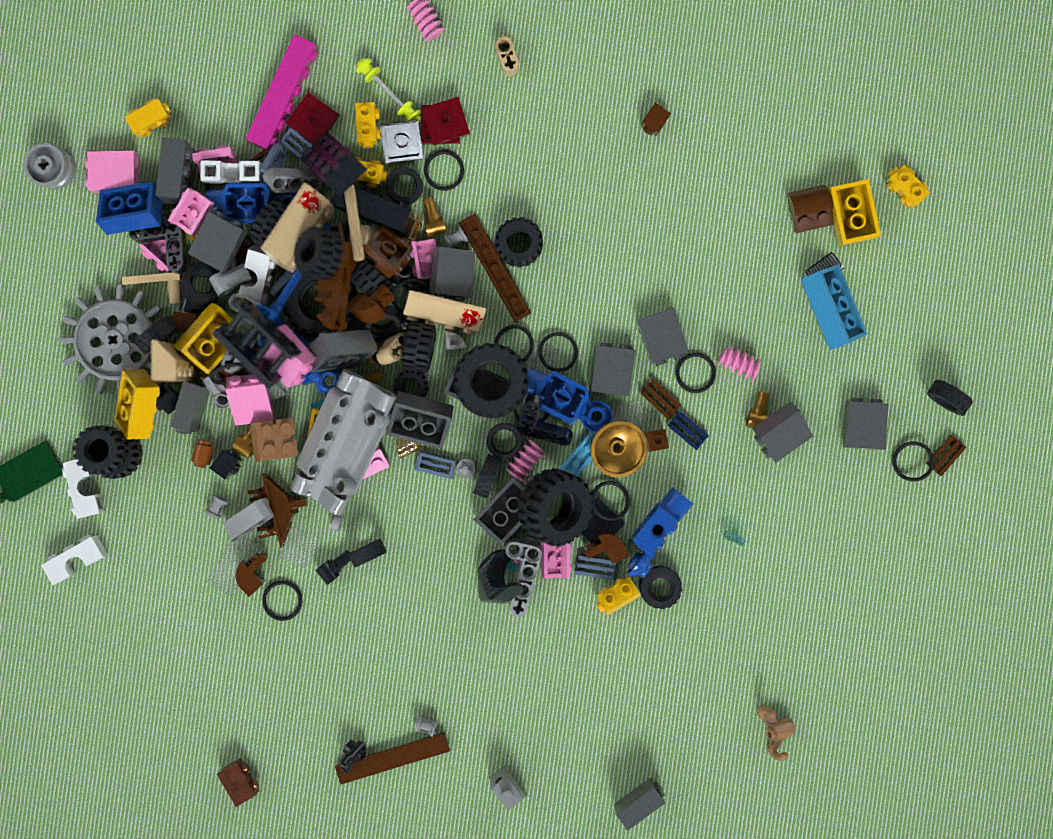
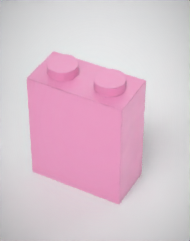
M135 151L87 152L85 167L88 169V176L85 178V184L89 191L100 193V190L139 184V154Z
M284 324L278 327V329L302 351L300 355L292 360L287 358L277 371L282 377L280 381L289 388L294 384L298 386L305 380L304 375L312 370V364L316 357ZM273 344L263 357V360L271 366L281 354V351Z
M253 374L227 377L226 393L235 426L274 420V405L270 389H267Z

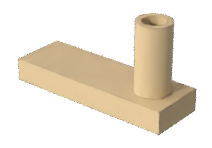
M183 273L122 277V285L167 281L169 304L181 303L179 280Z

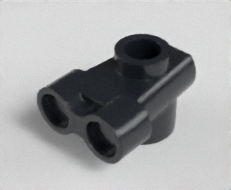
M350 740L343 749L344 756L339 760L342 764L340 767L344 772L349 773L357 761L361 762L365 758L366 745L363 742L358 741L356 743Z

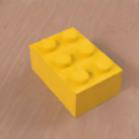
M869 179L828 189L833 203L832 217L838 247L873 240L881 236Z
M210 303L173 347L198 369L209 375L223 359L227 351L212 335V332L224 324L229 325L233 318L219 306Z
M122 369L114 421L127 440L148 439L154 428L153 417L157 411L156 400L160 394V389L145 369Z

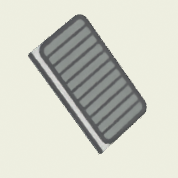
M831 252L808 268L805 273L809 276L837 264L840 265L841 270L844 267L835 254Z

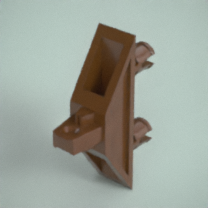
M261 473L264 487L248 490V494H258L250 498L249 501L253 502L267 498L274 514V522L271 525L257 527V532L267 531V533L258 537L261 540L276 535L280 548L285 545L295 513H299V507L308 505L306 498L296 500L295 496L291 497L266 473Z

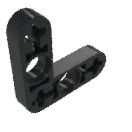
M168 219L161 220V232L158 235L153 234L155 227L140 229V231H129L130 238L137 243L165 240L167 268L175 274H181L186 270V235L182 228L178 226L173 231L170 228H174L175 224L170 223ZM179 241V249L173 251V243ZM177 261H179L180 264H178L177 268H175L174 265L177 264Z
M528 395L525 399L518 424L520 433L563 446L570 445L573 432L568 428L538 420L543 400L537 395Z

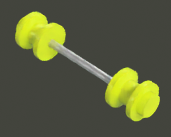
M362 58L356 64V72L358 74L363 73L366 76L365 81L367 83L374 79L401 107L397 112L399 117L404 116L407 120L418 119L419 122L421 111H415L412 108L413 103L411 101L403 104L377 77L381 69L379 67L374 68L371 65L372 60L370 58Z

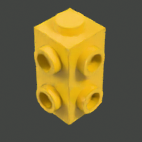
M157 98L147 101L145 106L132 109L129 111V115L124 118L133 134L139 138L149 136L152 130L168 125V121L172 120L169 114L172 111L166 102L163 103Z
M375 102L355 103L357 142L363 148H372L374 145H378V139H381L380 127L377 124V120L381 118L380 108H377Z
M355 156L367 168V171L354 184L363 183L365 187L371 189L382 187L388 177V172L385 171L386 168L384 165H381L382 162L376 160L365 162L363 158Z
M903 165L898 168L896 166L888 173L890 177L886 180L888 183L887 187L891 192L897 193L901 197L900 201L904 206L912 209L930 194L927 190L928 186L914 176L915 172L910 167Z
M630 576L626 579L622 577L615 582L616 585L611 588L605 587L598 592L599 595L596 596L598 602H596V605L601 613L605 612L608 616L640 597V593Z

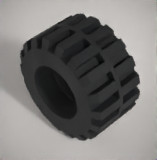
M275 200L270 201L269 204L267 203L259 211L251 230V239L254 244L260 247L263 246L288 206Z
M513 217L512 220H506L503 225L501 224L495 235V246L503 262L518 268H522V266L527 267L532 262L534 263L541 255L543 249L542 232L539 230L538 225L534 224L530 219L526 220L525 217ZM515 232L526 233L530 238V247L524 253H514L508 247V238Z
M318 226L308 227L307 230L302 232L296 243L294 263L299 273L321 280H328V278L333 277L337 273L344 256L341 236L335 231Z
M365 255L364 260L357 261L355 269L351 274V281L363 294L369 297L382 284L387 286L390 292L394 290V285Z
M413 321L409 324L402 353L403 369L423 373L428 372L436 342V327L434 325Z
M105 425L85 428V431L78 434L79 438L74 440L77 445L73 446L72 450H76V454L73 455L74 459H78L76 464L82 466L83 471H89V474L101 475L120 469L119 466L125 463L123 459L128 456L125 453V450H128V445L124 444L127 440L125 437H121L122 433L116 431L114 427ZM99 438L105 440L109 446L108 457L102 462L94 457L92 451L93 444Z
M99 438L95 441L92 448L94 457L101 462L107 458L109 449L105 440ZM128 439L124 442L125 445H128V450H125L128 456L123 459L125 463L119 466L120 469L109 474H102L101 477L109 479L123 478L131 475L132 472L138 469L136 466L142 462L139 458L143 457V453L139 452V449H142V447L137 444L138 439Z

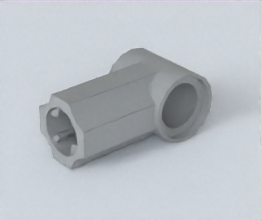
M244 263L227 272L216 273L209 278L218 297L229 294L235 287L252 279L247 268L244 267Z
M204 373L200 380L214 397V405L221 409L229 407L226 385L214 384L210 380V374ZM218 373L214 375L215 380L223 381Z

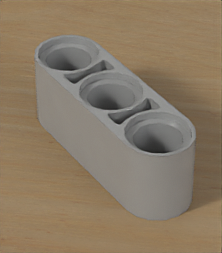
M269 168L263 174V180L274 192L298 193L304 183L316 191H319L322 186L321 179L310 169Z
M266 498L255 501L225 521L223 525L231 541H235L273 518L274 514Z

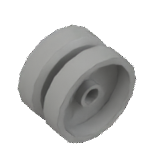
M45 143L35 145L27 152L24 158L25 173L37 185L49 189L64 188L72 181L75 175L76 166L73 157L69 152L54 145Z

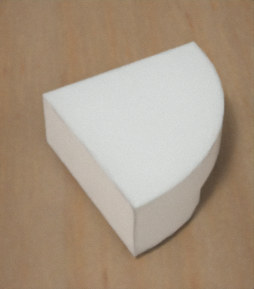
M445 331L447 350L466 348V344L460 335L453 331Z

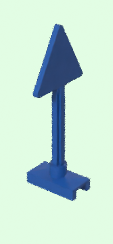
M329 223L324 224L323 228L330 230L331 225ZM295 269L275 303L273 302L270 308L262 304L257 306L277 327L284 324L287 325L279 315L303 275L297 269Z

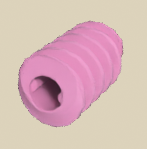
M413 0L407 6V10L411 12V17L415 18L414 23L418 25V30L422 32V38L425 39V42H428L440 36L445 28H438L442 22L441 20L435 21L438 17L437 13L431 15L434 7H427L431 1Z
M730 345L727 349H724L717 363V366H719L723 362L725 370L731 366V373L738 369L737 376L744 372V379L752 376V382L760 369L761 359H757L754 362V356L751 355L747 358L746 352L740 355V349H736L733 352V346Z
M531 439L528 440L531 446L524 445L525 452L519 451L520 458L514 456L515 463L508 462L510 469L505 468L520 482L524 481L522 475L529 476L527 469L534 471L532 464L539 465L537 458L545 459L544 451Z

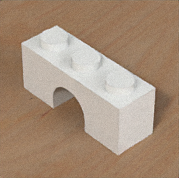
M201 161V181L206 184L264 183L263 172L259 171L262 163L260 161H240V163Z
M253 245L248 249L244 266L256 273L257 282L247 281L241 284L239 294L266 305L269 299L267 290L273 281L271 272L272 269H275L276 263L269 258L260 246Z
M78 459L64 462L62 473L67 478V492L72 498V512L76 515V518L79 519L105 512L101 494L89 495L83 488L85 479L96 474H89V471H83L82 466L76 464Z
M87 535L79 540L80 543L74 546L71 544L62 549L64 553L58 556L53 554L46 558L47 562L41 566L52 585L58 584L75 574L72 568L74 557L81 558L85 566H89L108 556L97 535L92 537Z

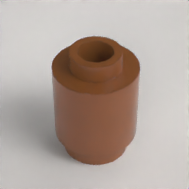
M197 440L191 462H195L194 466L206 468V465H210L214 447H212L213 442Z

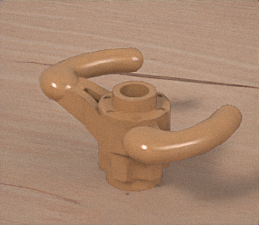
M761 705L757 708V714L767 725L766 734L770 739L767 748L768 753L775 760L784 761L788 758V753L782 752L779 754L777 749L785 738L795 733V725L790 718L776 719L777 713L767 705Z

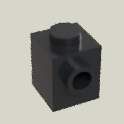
M162 381L158 384L160 394L157 397L156 406L159 411L163 409L169 415L176 408L179 394L167 382Z
M223 449L209 469L224 480L229 479L232 474L235 475L241 468L239 464L242 460L238 458L239 454L232 449Z

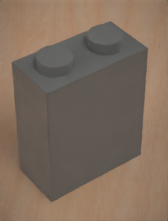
M216 210L215 213H207L188 254L221 272H227L248 230L243 228L244 224L234 219L231 222L225 219L227 215Z
M447 247L433 248L429 294L444 299L449 296L453 297V301L464 302L465 298H471L475 252Z
M674 307L636 321L650 364L655 363L656 366L667 363L666 359L674 357V360L685 357L684 353L689 351Z
M601 342L600 346H596L590 392L621 396L630 395L635 350H631V346L620 345L619 348L612 347L611 343Z
M183 381L170 427L176 428L175 432L191 434L192 432L199 431L210 394L205 386Z
M852 398L851 401H846L843 447L886 450L888 404L882 403V399H871V403L863 402V398Z
M791 402L752 428L756 434L754 436L755 441L759 446H763L761 449L762 453L767 459L771 458L775 463L813 437L801 412Z
M650 777L614 804L616 816L627 831L665 804V793L658 781L654 782Z

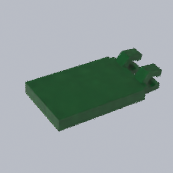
M47 441L41 442L0 465V486L3 490L0 493V504L7 500L9 502H16L63 476L62 467Z

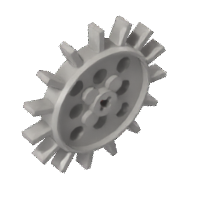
M117 284L115 300H106L103 289L97 286L94 289L98 303L90 307L82 298L77 297L75 299L77 305L84 311L79 320L71 316L62 317V320L67 324L75 326L74 337L64 336L58 338V342L74 344L76 354L67 357L62 362L64 365L74 364L77 361L81 362L85 369L76 378L78 383L84 382L92 373L99 377L96 393H103L107 380H116L118 393L122 369H146L148 367L152 371V351L144 355L131 341V336L134 333L140 335L153 324L151 319L163 309L158 305L147 313L141 309L140 304L146 295L143 291H139L133 302L130 303L124 301V285ZM132 314L137 316L135 324H130L129 317ZM116 316L118 323L113 327L110 324V319ZM97 318L99 325L94 329L91 326V321ZM99 337L101 345L96 348L93 345V340ZM113 337H117V339H116V340L118 341L117 344L114 343L115 340L113 339ZM139 352L142 358L136 363L133 355ZM117 354L122 356V362L119 365L114 361V357ZM98 356L103 358V364L100 367L95 364V359Z

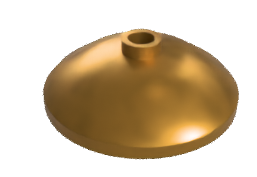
M616 420L603 425L595 433L590 447L591 458L595 466L602 473L617 478L626 477L636 472L643 465L648 452L647 439L644 433L635 424L624 420ZM619 443V447L614 449V444Z

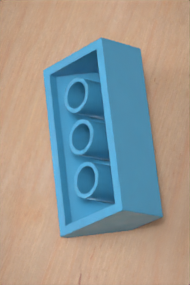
M839 264L801 279L803 289L808 295L810 306L815 312L817 323L821 327L825 342L830 350L868 335Z

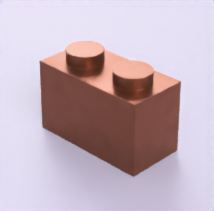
M241 758L223 767L217 773L235 807L253 798L260 791L257 780L251 777L247 763L242 761Z

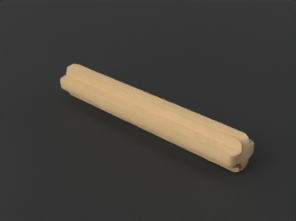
M352 184L344 193L353 257L355 261L364 260V250L355 187Z

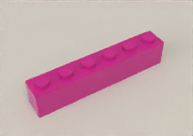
M294 34L245 138L249 143L268 152L274 143H278L277 136L285 128L287 115L293 111V102L302 91V82L308 78L311 71L309 67L312 61L315 62L318 57L319 51H317L318 48L315 43Z

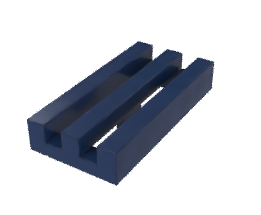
M680 411L667 425L695 450L709 436ZM681 417L685 422H687L691 427H693L697 432H699L702 435V438L700 439L695 433H693L682 422H680L678 418ZM673 424H678L689 435H691L695 440L698 441L697 444L693 443L682 432H680L676 427H674Z

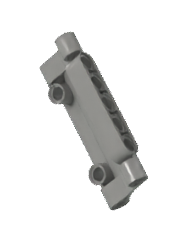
M343 369L336 386L327 393L298 458L297 467L300 469V472L296 473L290 489L297 494L313 498L332 514L343 515L351 495H355L358 492L381 438L389 425V412L397 396L369 382L354 371Z

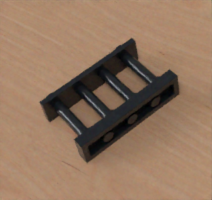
M244 297L233 303V306L239 311L229 325L224 324L216 328L212 335L269 389L282 379L277 371L287 358L292 360L300 355L302 351L251 300ZM246 317L253 325L242 339L234 330L242 319ZM260 331L267 339L256 353L249 346V343L257 332ZM274 344L281 351V354L270 366L263 360V357Z

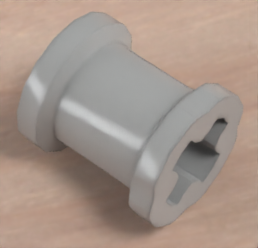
M458 227V230L450 235H444L450 248H454L463 242H468L461 227Z
M213 495V500L209 508L205 510V513L213 518L220 519L224 506L228 505L229 502L218 495Z
M419 715L414 732L421 731L433 737L438 720L432 721Z

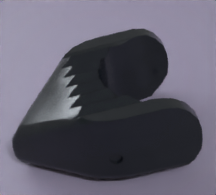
M506 550L493 551L481 562L478 568V591L481 602L505 604L512 601L524 590L522 585L517 582L505 584V569L511 560L506 554Z

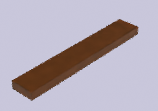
M476 214L460 221V227L514 322L516 323L532 314Z
M445 732L433 735V737L429 736L367 755L361 762L357 761L349 773L341 769V763L335 765L340 785L450 752V747Z

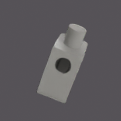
M505 766L489 777L492 791L507 810L511 809L527 795Z

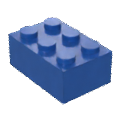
M154 181L100 190L96 223L106 235L160 226L163 201L156 196L157 185Z

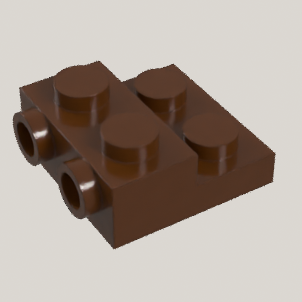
M382 225L365 244L363 250L377 261L375 267L388 278H391L392 275L397 277L403 269L401 264L406 266L412 257L409 254L413 248Z

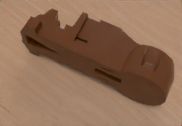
M343 242L344 256L337 273L333 277L328 278V280L318 279L316 290H318V294L315 297V301L324 303L323 306H326V310L317 314V318L328 329L336 331L346 329L348 323L345 321L351 274L357 264L353 257V249L350 242Z

